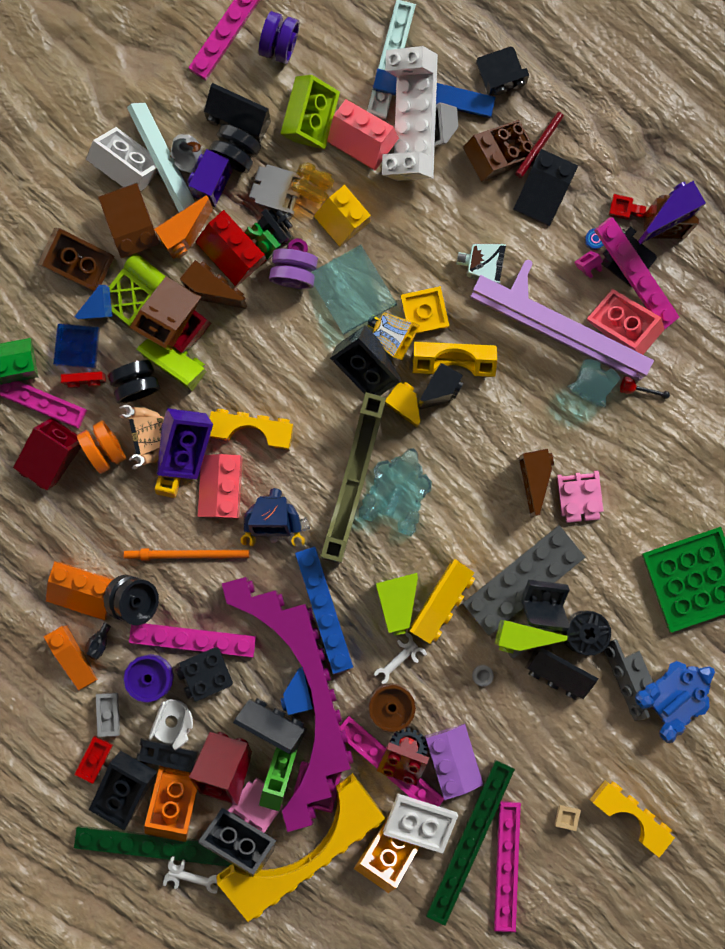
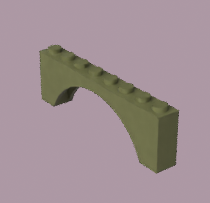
M365 393L345 475L321 557L339 563L343 562L386 403L385 397Z

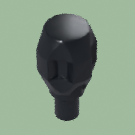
M103 623L100 631H97V633L89 638L84 651L86 656L94 660L102 656L107 645V633L111 628L109 624Z

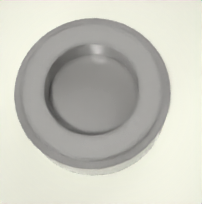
M479 665L473 670L472 678L477 685L488 686L493 681L494 674L488 666Z

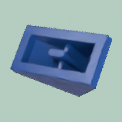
M99 285L74 317L77 319L112 317L110 288L107 285Z

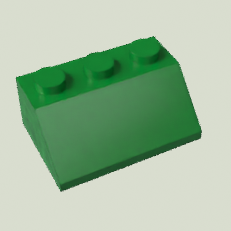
M31 338L0 343V385L39 378Z

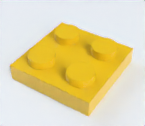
M441 286L400 295L405 319L420 325L416 334L450 326Z

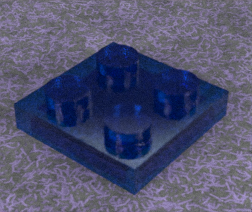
M58 324L53 364L56 366L96 369L100 328Z

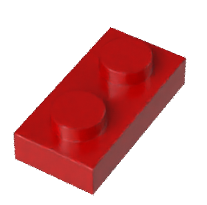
M102 371L61 374V383L67 385V388H79L80 384L98 387L101 386V383H106V374Z
M93 736L74 775L94 784L113 744Z

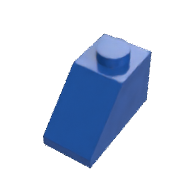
M299 667L283 694L284 698L280 699L283 711L287 710L288 715L313 709L303 667Z

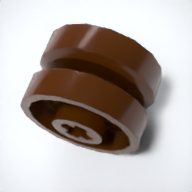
M395 683L383 684L371 695L369 702L370 717L375 725L382 730L389 732L401 731L409 726L413 720L416 710L415 702L409 690L402 685ZM390 704H395L396 710H393L391 712L389 711L388 706Z

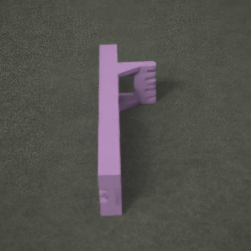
M531 260L524 262L511 290L480 275L473 289L471 299L637 381L647 376L654 362L653 359L529 299L528 273L532 267Z

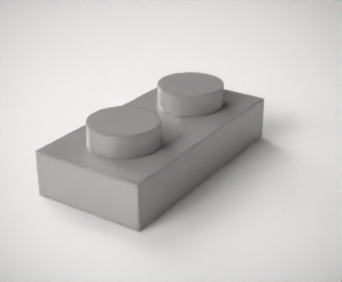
M118 693L96 694L98 737L119 736Z

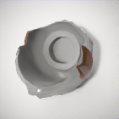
M178 134L173 139L170 157L175 160L174 164L180 170L190 173L195 172L198 167L197 160L202 154L201 145L194 137L188 134Z

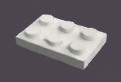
M397 794L383 834L443 854L458 814L436 805Z

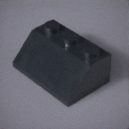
M211 84L204 109L207 121L215 126L226 124L236 127L261 143L271 123L269 109L219 85Z
M440 363L419 400L418 408L421 410L447 403L451 397L455 399L464 383L461 381L463 375Z
M542 647L535 648L525 667L530 670L528 675L538 680L540 677L548 680L547 685L556 690L559 687L565 689V695L574 700H577L578 697L584 699L599 679Z
M256 698V700L249 699L233 723L288 754L296 752L307 731V728L303 727L304 723L296 718L290 720L285 717L286 713L278 708H274V710L268 708V703L260 698Z
M221 808L198 843L249 875L255 876L274 852L276 840L226 809Z

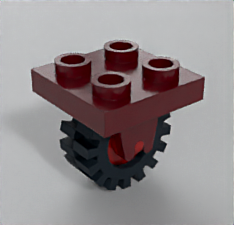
M407 728L406 731L402 729L394 733L379 762L377 771L385 776L393 777L406 784L416 786L428 764L429 757L426 756L428 745H425L426 739L422 740L423 735L421 733L416 735V730L412 733L410 732L411 728Z

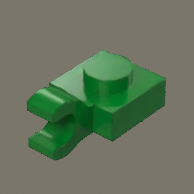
M254 223L252 228L247 227L245 230V234L250 239L256 240L255 245L265 254L267 260L273 257V251L281 246L268 230L263 232L258 223Z

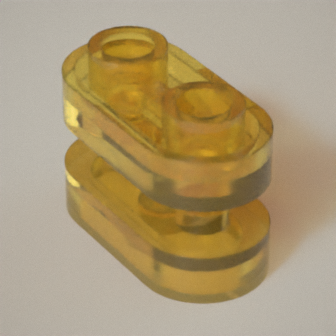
M304 162V164H299L296 173L301 179H294L291 189L307 199L323 205L329 198V195L324 192L325 189L331 190L334 184L332 175L324 171H318L315 169L316 166L311 163ZM308 181L317 185V188L309 184Z

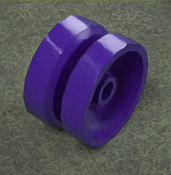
M270 11L260 36L258 54L271 58L275 53L276 61L287 64L296 44L299 20L287 17L283 22L282 14Z
M149 654L137 657L130 662L125 670L123 679L125 689L131 697L138 701H156L166 695L173 686V668L160 655ZM148 674L152 677L151 681H147L145 678Z

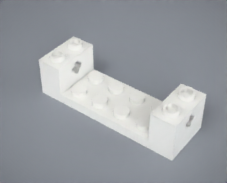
M424 46L386 50L385 71L397 77L395 131L399 139L394 145L393 154L382 155V175L396 181L432 179L434 177L438 54Z

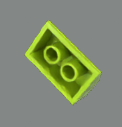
M312 74L296 76L280 134L293 142L325 149L340 91Z
M146 339L136 349L144 358L150 360L151 363L191 391L195 389L207 372L203 368L205 365L203 362L195 357L193 360L186 356L187 351L181 353L175 347L169 351L150 339Z

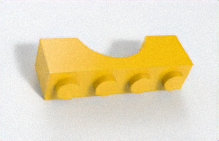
M414 342L413 373L434 374L440 363L446 366L457 365L465 367L474 376L495 377L497 347L494 345Z
M216 409V412L211 411L210 413L213 427L209 438L229 441L240 429L255 428L266 436L269 447L290 450L294 425L288 419L278 418L277 421L269 420L270 417L264 415H257V418H253L244 412H237V415L228 414L229 411L225 409Z
M605 780L589 800L608 816L619 812L635 815L640 824L639 841L660 858L675 839L670 834L672 829L663 822L660 825L653 819L656 816L646 808L642 811L637 807L639 802L631 795L625 797L620 793L623 789L614 781L610 784Z

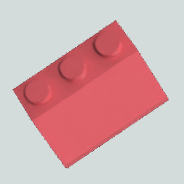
M345 99L333 116L327 142L375 171L382 162V155L389 153L399 137L392 125Z
M204 455L200 468L198 517L239 519L243 461L241 455Z

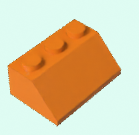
M54 561L47 583L46 602L106 620L108 613L104 607V594L107 586L113 579Z

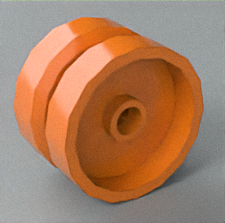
M103 420L93 425V432L96 438L87 430L77 435L83 451L100 474L110 469V462L107 456L117 465L126 460L118 439Z

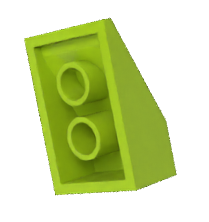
M500 619L494 644L499 646L498 650L513 654L514 650L521 651L567 641L568 636Z

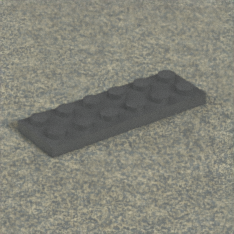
M558 525L465 600L463 605L487 635L490 636L498 629L500 619L508 621L524 608L521 597L528 580L555 583L586 557L562 527Z

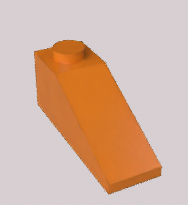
M67 625L61 626L44 636L53 655L78 690L98 680Z

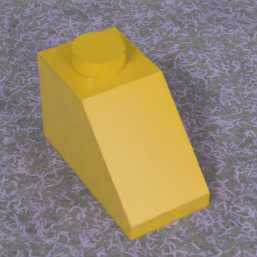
M400 382L386 398L385 405L412 425L418 427L420 425V416L416 393L413 392L414 387L407 382Z

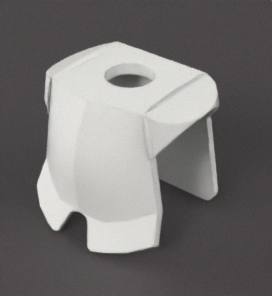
M170 699L166 702L163 701L150 731L149 740L154 736L163 743L173 744L174 750L182 747L188 741L187 735L190 729L193 728L191 711H189L187 705L179 700ZM171 715L175 716L178 721L177 725L173 728L168 727L165 722L166 718Z

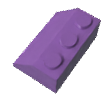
M465 724L425 735L444 800L464 795L483 785Z

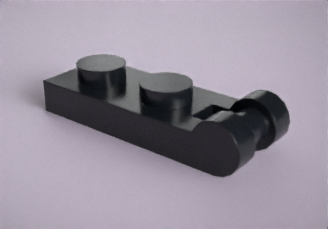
M141 738L139 745H141L140 753H137L136 760L189 773L192 772L198 751L182 747L174 750L172 745L146 738ZM149 748L155 749L153 756L148 755Z

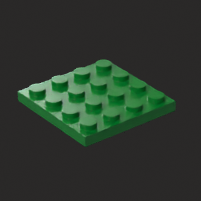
M721 527L641 553L669 633L725 614V536Z

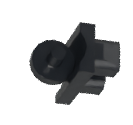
M267 209L261 212L263 216L257 223L264 232L272 227L275 230V233L272 235L280 244L294 239L288 231L293 227L290 223L293 217L290 212L283 214L279 210L275 214L273 210L268 211Z

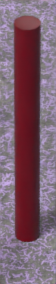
M561 112L556 113L515 173L518 178L524 176L563 119L564 115Z

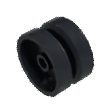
M226 124L221 125L217 133L219 140L213 141L209 150L229 159L233 170L249 173L253 165L251 158L257 157L261 144L251 135L236 127Z
M141 360L123 365L107 375L110 385L118 387L114 391L118 404L133 402L160 390L158 379L150 377L154 372L150 360Z
M127 574L113 579L107 586L104 594V607L107 613L114 619L136 626L145 624L152 619L159 604V594L156 587L150 581Z

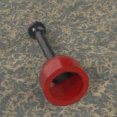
M623 377L620 385V392L625 394H631L638 390L662 396L664 399L670 397L668 391L660 392L637 386L635 380L629 377Z

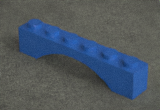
M312 547L296 552L295 555L332 672L335 674L351 669L354 666L317 549Z

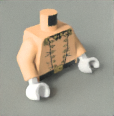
M129 405L120 406V409L124 408L127 412L126 415H119L120 418L131 416L128 419L136 455H133L129 461H137V464L132 469L157 462L159 459L164 417L160 416L158 412L147 408L131 407Z

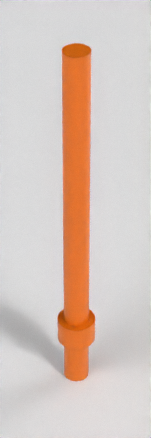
M141 548V550L124 551V559L150 561V559L249 558V550H150V548Z

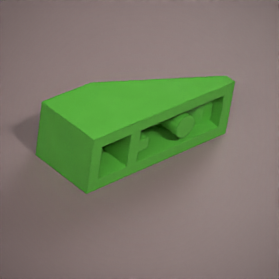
M276 747L262 790L259 806L276 811L280 810L296 752L288 754Z

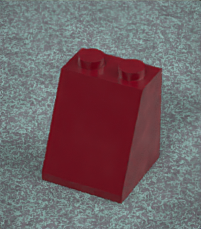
M50 418L33 428L13 468L21 476L35 482L39 488L49 490L58 483L81 449L77 434L53 418Z
M209 732L189 777L200 794L238 805L252 755L248 742L242 738H229L227 734L222 732L217 734Z

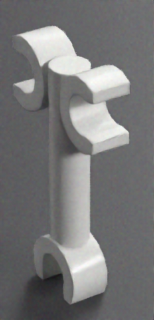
M405 633L409 638L408 643L403 644L400 640L397 641L399 646L405 649L386 667L379 668L374 672L375 676L380 672L385 673V678L381 681L382 684L389 680V674L407 657L411 655L412 660L418 663L419 661L415 657L416 652L420 651L424 655L427 654L423 648L418 647L413 642L410 633Z
M174 857L170 858L168 864L169 873L164 877L163 886H166L167 881L172 880L175 882L174 889H177L180 879L206 886L210 893H217L218 886L213 885V883L217 884V875L207 878L183 871L185 860H182L180 865H175L173 863Z

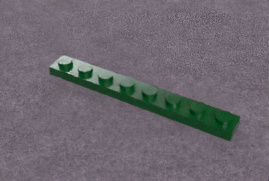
M496 759L494 760L426 913L427 918L446 926L515 768Z
M86 826L76 827L75 849L167 860L174 857L176 861L185 860V862L226 867L232 864L199 844V840L187 839L186 842L145 833Z

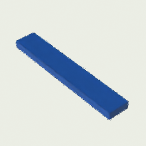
M377 68L373 90L396 96L397 77ZM437 83L436 104L441 102L457 107V111L491 118L496 97Z

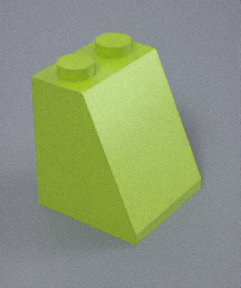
M417 573L376 583L388 633L393 632L394 636L406 633L405 629L410 628L418 581Z

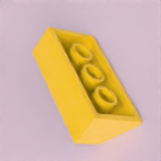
M452 559L410 626L409 631L429 644L432 641L436 642L442 633L439 629L443 623L447 625L453 616V613H451L454 605L458 607L463 600L462 592L465 588L469 589L473 584L475 578L472 576L475 572L458 560Z

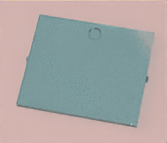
M362 245L334 258L332 261L311 272L315 276L314 286L343 335L397 305Z

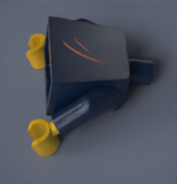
M270 489L269 496L258 497L256 503L245 513L243 528L245 535L241 537L243 545H246L248 537L250 538V546H254L256 543L254 536H291V532L294 533L291 539L293 546L296 547L295 540L298 537L302 540V546L305 544V538L300 535L302 529L299 514L295 507L288 503L286 497H281L282 491L280 489Z

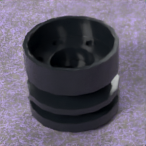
M577 611L567 618L570 627L568 631H562V635L568 636L567 641L564 642L572 651L583 655H596L603 652L609 645L611 627L601 614L594 611ZM591 628L590 632H591L592 636H591V637H588V636H587V637L585 638L586 633L584 632V630H585V629H588V630H589V629Z

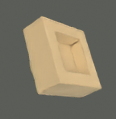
M559 804L555 826L576 831L581 810Z

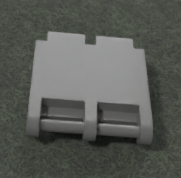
M268 164L266 168L259 166L254 180L259 182L260 185L253 183L249 198L255 200V205L275 211L281 210L284 214L290 212L293 216L296 199L300 197L299 190L302 181L304 182L306 177ZM291 197H293L290 208L288 209Z

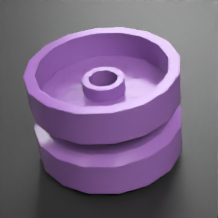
M282 248L273 251L272 263L276 266L270 269L269 281L296 289L313 288L315 276L311 272L317 268L318 257L294 249Z

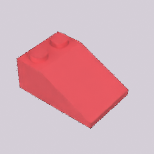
M614 289L609 292L587 318V321L606 337L641 354H644L664 331L660 316Z

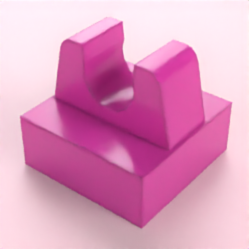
M589 251L574 263L587 277L592 278L591 270L595 268L599 272L602 271L601 263L603 260L599 254Z

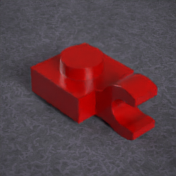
M613 194L608 216L629 220L630 214L635 217L643 218L647 207L633 204L634 198Z

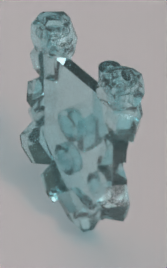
M414 448L408 449L402 456L395 457L391 460V463L386 460L376 464L373 469L375 475L374 486H371L370 494H366L362 500L363 506L359 508L360 518L372 522L379 513L398 520V532L408 536L413 535L416 531L415 525L419 522L420 514L418 511L421 507L420 502L431 491L432 481L426 474H423L422 466L418 463V453Z

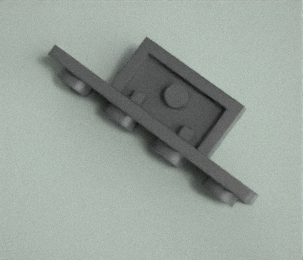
M610 640L609 645L604 649V654L609 661L629 712L634 721L647 719L650 717L648 710L642 709L635 702L636 693L653 683L640 651L624 657L618 640Z

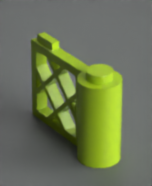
M138 253L132 254L125 262L124 268L109 286L110 294L118 293L119 304L111 305L112 312L131 326L141 307L166 276ZM126 275L131 279V288L121 289L120 281ZM136 290H144L149 294L144 301L136 302ZM132 291L133 303L122 304L121 292ZM133 305L134 314L128 319L123 314V306Z

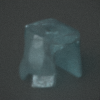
M586 359L582 362L575 383L568 385L567 388L571 394L591 405L605 408L606 396L621 378L612 368L608 371L601 369V362Z

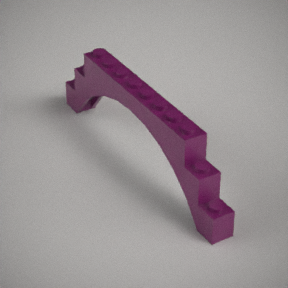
M248 577L222 583L227 604L254 615L271 627L286 642L303 667L311 688L315 710V741L311 759L299 788L282 810L287 832L311 826L314 823L313 819H316L314 807L309 806V803L332 797V791H335L332 778L328 779V775L350 770L351 764L354 763L351 751L346 750L345 743L348 742L346 731H341L339 722H342L340 710H336L334 706L337 698L334 689L329 687L328 681H331L328 668L324 669L323 660H326L323 648L318 647L317 640H320L317 627L313 628L311 620L315 619L312 607L308 608L307 604L283 610L282 606H285L283 595L278 594L276 590L253 596L252 593L255 592L254 583L252 580L249 581Z

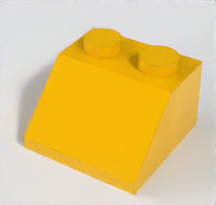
M345 185L332 194L314 215V218L339 247L371 222V215Z

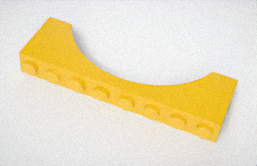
M353 773L336 785L337 807L334 820L324 839L308 855L284 867L267 870L261 869L255 876L249 875L233 864L216 876L217 885L247 922L260 917L266 908L277 904L283 895L293 892L299 883L310 879L315 871L327 866L332 858L338 854H343L352 843L360 841L369 830L375 829L382 824L385 817L381 809Z

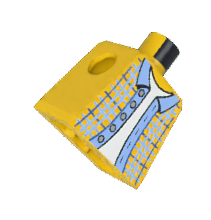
M385 312L380 319L372 316L368 321V327L374 330L373 334L379 339L385 351L392 357L400 360L403 359L420 325Z

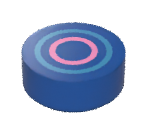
M596 228L589 230L585 236V244L592 250H598L604 245L594 231Z

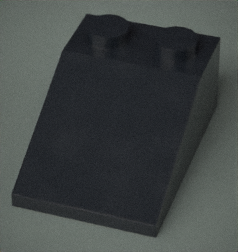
M541 149L513 210L550 227L578 165Z
M366 325L337 344L330 357L364 394L367 392L381 396L401 382V378L381 342Z
M120 751L110 762L89 807V811L125 831L157 771Z

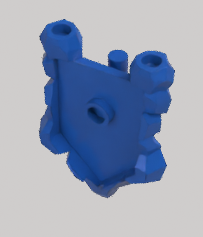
M675 661L669 665L668 671L660 679L636 693L635 702L642 709L652 706L664 722L659 735L666 743H673L678 735H682L686 729L685 725L691 722L690 718L706 714L709 709V697L707 694H709L710 683L715 674L714 668L710 666L703 668L689 666L686 668V664Z

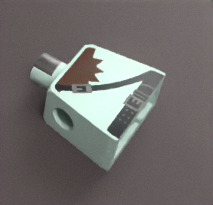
M473 244L470 254L458 253L456 264L468 266L467 277L478 280L480 275L499 284L506 245Z

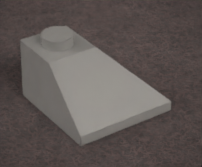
M441 102L436 104L435 147L446 144L458 128L457 107Z

